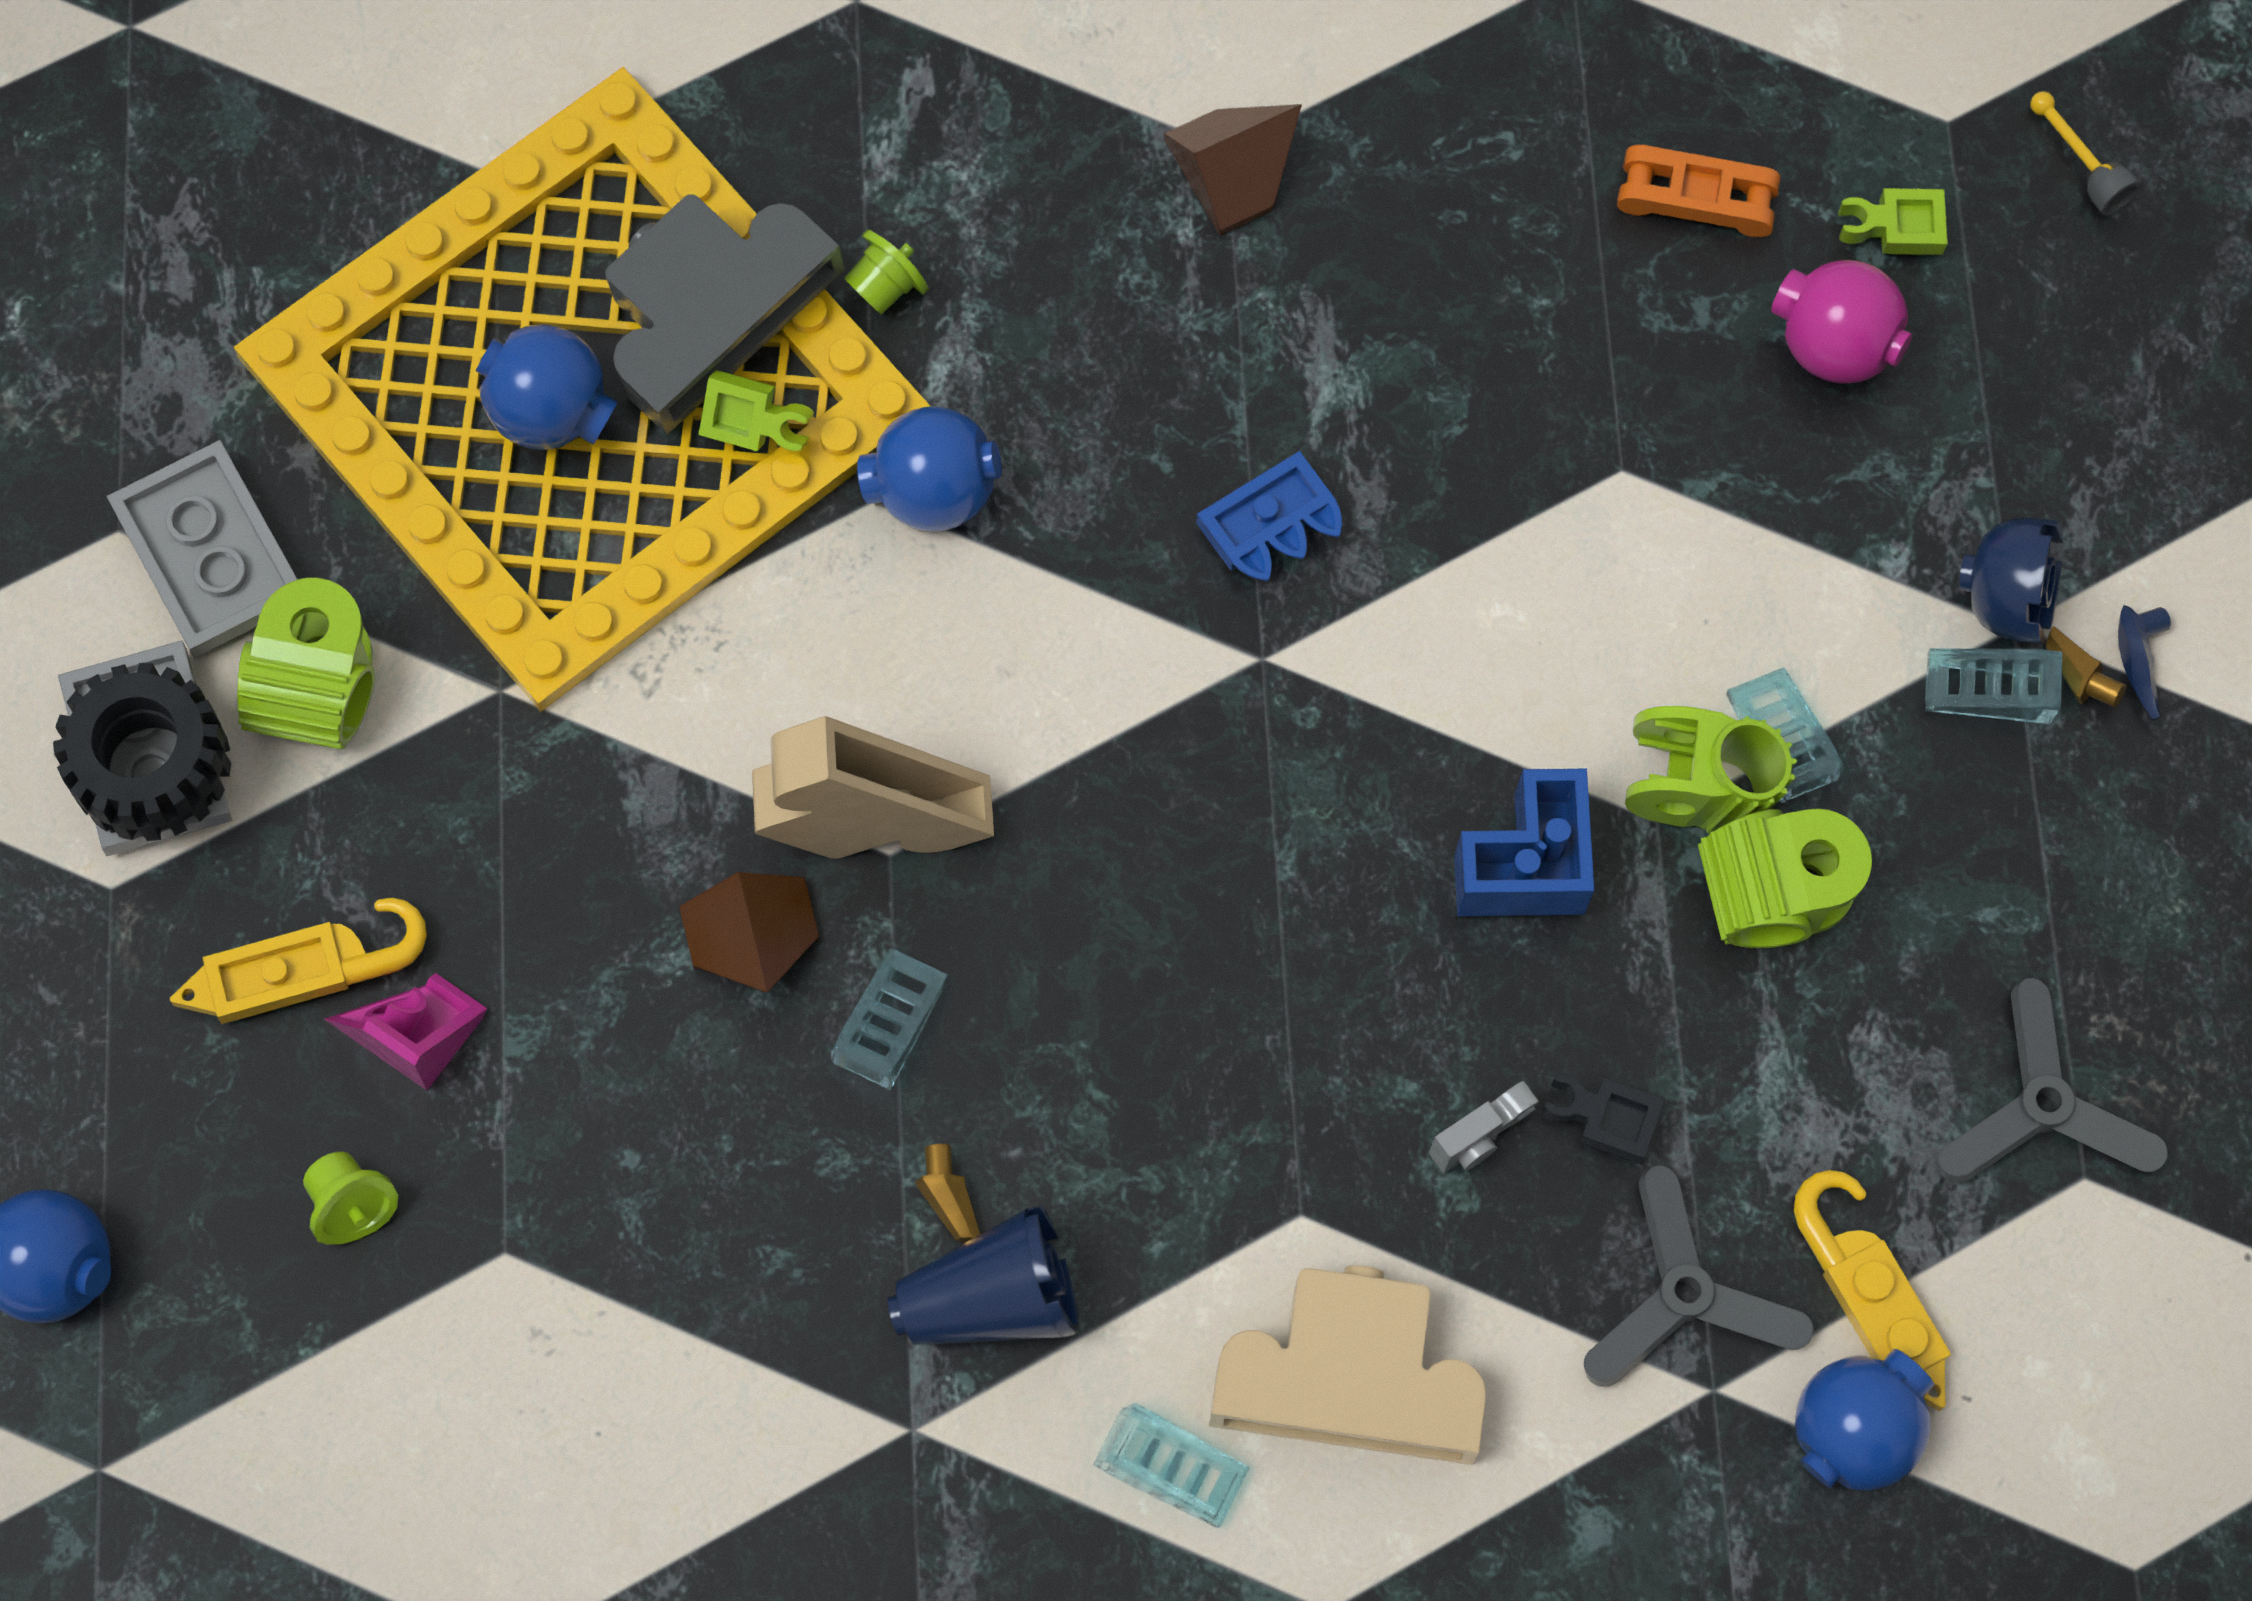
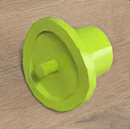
M869 229L861 235L870 246L863 252L865 255L844 277V280L880 315L903 293L907 294L913 287L922 295L929 290L924 278L908 260L914 250L907 243L898 250L886 239Z
M333 1152L321 1157L309 1167L304 1175V1188L315 1205L309 1227L317 1241L323 1244L335 1245L359 1240L386 1224L397 1209L398 1194L389 1178L376 1170H362L352 1155L347 1152Z

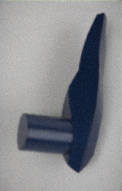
M2123 605L2118 626V646L2123 667L2143 707L2154 721L2160 718L2153 675L2154 657L2149 647L2148 637L2169 630L2171 619L2163 607L2137 614L2131 607Z

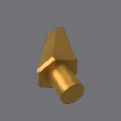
M2053 626L2045 646L2077 701L2083 705L2090 696L2112 707H2117L2123 698L2126 685L2101 674L2103 669L2101 661L2094 659Z
M933 1144L926 1146L927 1175H923L916 1180V1186L955 1240L966 1243L980 1235V1231L965 1185V1177L953 1175L950 1145Z

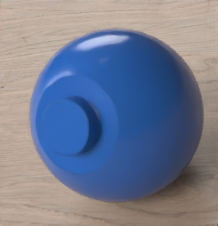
M531 325L511 332L505 344L493 338L475 370L486 377L479 390L484 412L491 424L511 442L529 449H557L564 447V445L578 437L594 445L618 402L604 394V373L596 354L590 346L579 336L557 326Z
M931 406L914 409L895 419L881 434L877 443L876 453L859 456L857 473L861 494L867 504L882 502L889 513L901 523L917 530L937 532L956 528L968 522L980 512L991 495L994 479L1001 477L1002 464L996 442H988L982 429L973 420L958 411Z
M37 1189L14 1195L0 1204L1 1312L24 1322H57L80 1312L105 1290L111 1276L110 1242L102 1221L86 1203L68 1193L50 1189Z
M1895 1348L1883 1361L1867 1356H1850L1826 1365L1808 1381L1796 1407V1436L1799 1445L1807 1453L1800 1462L1818 1481L1828 1488H1831L1838 1482L1848 1489L1868 1491L1885 1488L1900 1481L1916 1467L1928 1445L1931 1429L1930 1414L1923 1397L1934 1386V1382L1915 1361Z

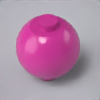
M1839 260L1821 265L1808 275L1792 269L1782 282L1771 308L1772 314L1786 320V342L1797 362L1812 375L1832 383H1857L1878 375L1887 364L1896 367L1905 355L1912 339V333L1905 330L1908 322V311L1899 287L1882 270L1861 261Z

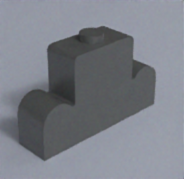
M690 194L679 201L658 222H649L642 226L630 240L629 248L607 267L605 276L615 302L642 327L623 336L616 345L613 356L615 369L624 392L631 402L666 435L705 400L708 377L715 370L733 374L845 270L839 245L803 211L795 206L779 203L769 205L759 211L751 222L750 238L745 240L698 196Z

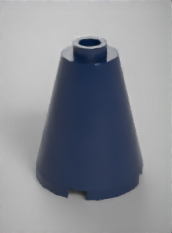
M1038 1205L1026 1208L896 1282V1295L887 1299L889 1315L897 1335L908 1334L914 1345L1059 1338L1076 1334L1077 1330L1074 1325L1079 1324V1316L1066 1259H1059L1052 1243L1047 1244L1048 1241L1058 1239V1235L1044 1207Z

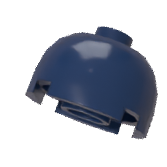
M2016 518L1995 525L1983 536L1976 555H1964L1960 571V591L1971 592L1974 615L1983 627L1995 635L2019 642L2045 644L2047 639L2042 628L2051 629L2062 569V561L2050 558L2051 542L2063 543L2061 522L2037 518Z

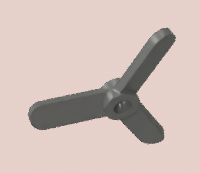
M2027 978L2017 983L2011 992V1002L2023 1090L2018 1098L1941 1149L1938 1155L1940 1174L1951 1182L1961 1183L1968 1181L2038 1133H2049L2055 1130L2140 1171L2153 1172L2161 1168L2166 1162L2168 1155L2167 1146L2163 1139L2074 1096L2071 1087L2062 1079L2052 1001L2047 986L2035 978ZM2036 1096L2048 1097L2054 1104V1112L2043 1111L2037 1105Z
M1661 1165L1654 1166L1645 1171L1639 1180V1190L1661 1283L1653 1295L1586 1354L1584 1369L1590 1382L1601 1387L1616 1384L1683 1323L1692 1322L1697 1319L1786 1349L1798 1350L1805 1347L1812 1339L1813 1324L1803 1311L1714 1282L1709 1274L1700 1268L1680 1183L1676 1174L1668 1167ZM1686 1284L1692 1287L1696 1293V1301L1690 1303L1681 1301L1675 1293V1286Z

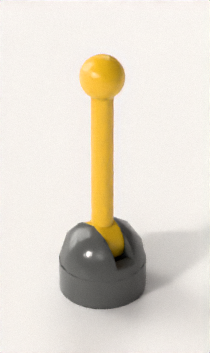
M2038 92L2032 97L2030 103L2032 111L2037 115H2045L2091 171L2087 183V193L2102 215H2112L2128 205L2142 188V183L2132 171L2116 162L2101 165L2054 108L2055 101L2050 93Z

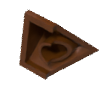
M1302 104L1216 109L1164 133V141L1219 235H1223L1273 211Z
M737 872L679 906L694 970L702 969L766 993L769 992L814 941L820 940L805 877Z

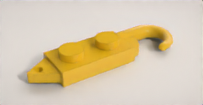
M393 897L379 899L374 903L375 910L398 914L406 924V934L397 945L365 953L361 941L351 929L342 924H330V922L202 957L204 966L170 997V1001L175 1007L217 1016L220 1023L225 1024L349 989L348 985L398 972L411 965L423 950L427 938L426 923L419 910L406 900ZM187 994H195L192 1000H185V996Z
M1827 1170L1814 1173L1802 1182L1795 1195L1794 1215L1798 1228L1824 1270L1823 1277L1870 1357L1883 1361L1894 1348L1910 1357L1929 1375L1934 1382L1932 1388L1937 1391V1397H1931L1927 1393L1923 1397L1925 1403L1935 1410L1941 1411L1946 1406L1945 1360L1951 1353L1884 1239L1881 1240L1874 1233L1863 1230L1847 1231L1833 1236L1818 1210V1198L1824 1190L1829 1188L1844 1189L1856 1200L1865 1199L1866 1191L1855 1178L1845 1172Z

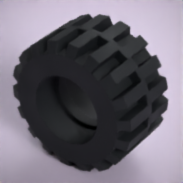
M139 663L137 673H130L125 664L112 667L113 677L103 682L99 675L96 674L86 681L90 688L86 695L82 696L75 691L66 703L70 707L72 714L71 716L59 715L55 726L62 739L53 741L54 755L60 763L57 769L62 780L86 815L89 814L94 823L106 832L113 826L120 838L133 840L137 830H139L146 841L161 840L162 829L170 828L175 836L188 831L184 821L194 816L201 822L210 814L205 804L206 801L211 798L219 802L225 791L219 777H230L231 762L226 752L230 751L228 738L209 700H206L201 689L192 680L185 683L180 672L166 667L160 676L153 663ZM147 728H161L177 734L176 745L171 756L154 772L139 777H124L110 772V762L113 753L118 745L129 735Z

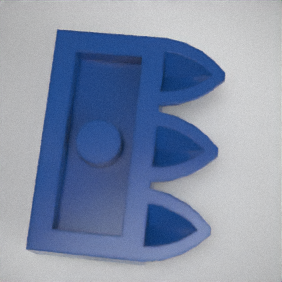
M1298 451L1197 513L1196 524L1230 571L1237 568L1249 577L1268 581L1271 574V557L1268 548L1273 547L1284 555L1304 559L1307 548L1304 526L1308 525L1310 528L1327 536L1339 537L1342 517L1336 499L1303 454Z

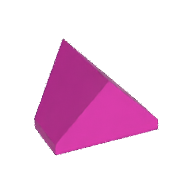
M435 973L429 977L426 985L414 987L411 990L325 1018L324 1020L427 1091L481 1022L487 1008Z

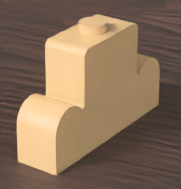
M822 716L775 733L770 738L772 763L752 770L755 834L828 858H842L893 841H900V846L908 851L922 853L942 852L994 836L990 775L828 716Z
M1346 1266L1344 1273L1305 1268L1299 1272L1294 1289L1286 1349L1281 1348L1279 1342L1270 1334L1259 1330L1242 1331L1232 1336L1223 1346L1216 1371L1209 1427L1473 1465L1480 1451L1486 1400L1485 1383L1480 1373L1474 1367L1458 1359L1442 1360L1433 1364L1428 1370L1422 1367L1430 1302V1291L1425 1285L1384 1279L1383 1271L1368 1266Z

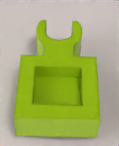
M1884 188L1879 199L1880 205H1874L1858 197H1850L1842 201L1838 216L1852 215L1859 218L1862 222V225L1859 226L1843 225L1839 240L1844 243L1857 244L1864 242L1870 237H1881L1882 254L1943 255L1946 249L1947 227L1944 189Z
M715 370L708 377L699 435L758 451L765 444L766 436L774 439L782 448L798 451L807 444L809 437L793 433L789 429L788 420H796L807 424L813 417L814 411L808 406L797 403L787 406L772 404L775 386Z

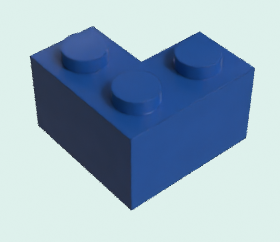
M1587 768L1523 769L1514 794L1516 830L1461 831L1454 854L1457 916L1585 915L1594 893Z

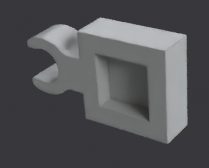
M1521 1081L1492 1103L1487 1101L1435 1136L1429 1154L1443 1174L1458 1164H1461L1465 1171L1488 1158L1497 1149L1493 1141L1497 1139L1498 1134L1535 1111L1534 1105L1539 1101L1526 1083Z

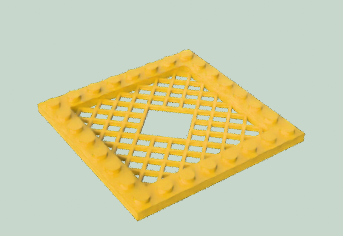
M624 67L614 72L234 346L237 358L540 712L857 473L859 456L876 453L877 443L881 434L895 419L914 409L931 407L824 289L763 345L780 347L777 374L744 371V364L733 373L736 376L775 386L774 404L779 406L784 404L785 388L819 391L816 417H812L807 424L796 420H788L789 428L802 429L797 435L809 437V441L801 450L791 451L781 446L779 447L771 437L769 438L768 454L734 451L735 445L725 443L724 450L691 447L694 420L701 421L703 408L698 407L683 421L680 446L647 444L650 419L641 411L637 443L597 439L593 445L582 438H576L564 445V447L547 450L544 475L511 473L514 446L517 444L505 438L498 431L473 429L476 403L481 402L479 390L481 374L475 370L487 350L484 347L488 323L520 325V328L531 325H552L567 330L628 334L635 329H641L642 327L637 322L619 321L621 307L615 302L613 295L609 320L576 317L579 291L612 294L607 280L581 278L585 252L617 255L618 258L629 248L633 217L661 219L679 201L690 194L698 196L745 240L750 238L751 222L757 215ZM616 154L624 164L603 162ZM595 175L627 178L624 203L593 201L592 194ZM584 177L581 199L556 197ZM637 180L646 187L662 206L634 204ZM547 210L579 212L576 238L545 236L544 229ZM536 211L533 234L508 232ZM590 214L622 216L619 242L587 239ZM499 245L531 247L528 273L495 271ZM488 246L485 270L458 268ZM542 249L574 251L571 277L538 274ZM450 280L483 283L479 309L447 306ZM439 282L436 305L410 303ZM493 284L526 286L522 313L490 310ZM536 287L569 290L566 316L533 314ZM401 316L434 318L430 345L398 342ZM390 317L387 341L360 339ZM445 319L477 322L474 348L441 346ZM790 349L815 377L787 375ZM352 351L385 354L381 381L348 378ZM341 353L337 374L327 362ZM396 355L428 358L424 384L392 382ZM439 359L472 361L468 388L435 385ZM352 391L379 393L375 417ZM830 392L838 403L827 411L828 393ZM390 394L422 397L418 424L386 421ZM433 398L466 401L462 428L429 425ZM390 435L416 437L413 461ZM427 438L460 441L457 467L424 465ZM471 442L504 444L500 472L467 469ZM558 449L591 452L588 479L556 477L555 469ZM602 453L635 455L632 483L598 480ZM645 456L679 459L675 487L642 484ZM689 460L722 463L719 490L686 488ZM732 464L753 465L751 469L730 484ZM428 479L454 481L451 505ZM465 482L498 484L495 512L462 510ZM509 486L542 488L539 516L505 513ZM553 489L586 492L582 520L549 517ZM596 493L630 496L627 522L593 521ZM640 497L674 499L670 527L637 524ZM684 500L705 502L682 520ZM466 523L493 525L489 549ZM503 526L537 529L533 557L500 554ZM547 530L581 532L577 560L544 558ZM591 533L625 536L621 564L588 561ZM635 537L656 539L633 557ZM504 567L531 569L528 595ZM542 570L575 573L572 601L538 599ZM586 574L607 576L583 594ZM543 612L558 614L549 620Z

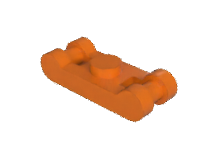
M1633 145L1627 148L1623 168L1628 174L1627 183L1622 184L1619 188L1617 207L1624 213L1637 216L1655 213L1737 228L1740 233L1750 237H1766L1772 233L1775 213L1770 209L1771 199L1776 198L1778 195L1781 179L1777 171L1763 166L1648 145ZM1655 176L1670 178L1669 187L1651 185L1652 178ZM1731 189L1743 191L1747 195L1746 202L1730 199Z

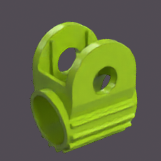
M302 578L283 585L267 599L260 612L253 641L245 642L240 656L237 683V712L239 713L238 724H241V730L336 749H345L346 744L354 737L370 703L375 681V670L372 666V645L363 627L358 605L346 589L330 580Z
M1659 706L1645 709L1634 717L1633 735L1638 740L1639 746L1669 752L1667 776L1649 774V779L1637 781L1628 786L1625 806L1630 812L1641 818L1679 827L1698 826L1709 834L1711 831H1715L1738 818L1771 809L1787 794L1786 787L1795 779V776L1791 774L1792 766L1797 762L1790 755L1789 748L1792 746V743H1786L1780 735L1781 729L1775 730L1766 724L1765 719L1759 721L1745 716L1741 720H1735L1722 712L1688 706ZM1722 762L1730 763L1741 769L1751 781L1754 793L1736 786L1725 773Z
M1779 809L1755 812L1729 822L1715 831H1711L1707 837L1701 838V843L1698 844L1721 941H1725V944L1745 948H1774L1792 945L1808 939L1812 934L1832 928L1844 918L1854 899L1864 888L1870 876L1872 866L1871 850L1865 835L1859 827L1842 814L1826 809H1808L1782 814V811ZM1805 868L1813 870L1818 876L1811 874Z

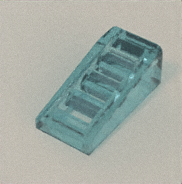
M1930 648L1927 656L1925 711L2050 724L2061 705L2062 651L2043 649ZM1949 668L1960 669L1959 694H1948ZM1975 671L1986 672L1985 695L1974 694ZM2002 674L2012 675L2011 695H2001ZM2028 676L2038 677V695H2028Z
M1784 667L1727 690L1726 695L1739 720L1748 716L1750 719L1761 721L1788 711L1792 720L1773 728L1775 730L1781 729L1780 735L1782 737L1798 732L1802 740L1793 743L1789 748L1791 758L1808 752L1812 761L1792 768L1791 774L1795 776V779L1786 787L1787 794L1779 800L1780 803L1838 780L1844 765L1833 743ZM1777 689L1781 700L1755 710L1750 702L1751 699Z
M890 948L831 1050L832 1063L891 1090L948 980V974ZM895 970L926 984L927 986L923 993L920 995L890 981ZM883 993L914 1006L911 1014L907 1015L880 1002ZM875 1014L902 1027L898 1036L869 1023L872 1015ZM864 1035L890 1047L886 1057L858 1044L861 1036Z
M1136 1402L1121 1409L1094 1462L1095 1467L1118 1480L1215 1528L1221 1527L1249 1470V1467ZM1136 1431H1139L1147 1436L1134 1461L1124 1455ZM1161 1443L1171 1447L1157 1475L1148 1469ZM1187 1455L1196 1461L1181 1489L1174 1485L1173 1481ZM1211 1467L1221 1473L1207 1501L1204 1502L1197 1498L1196 1495Z

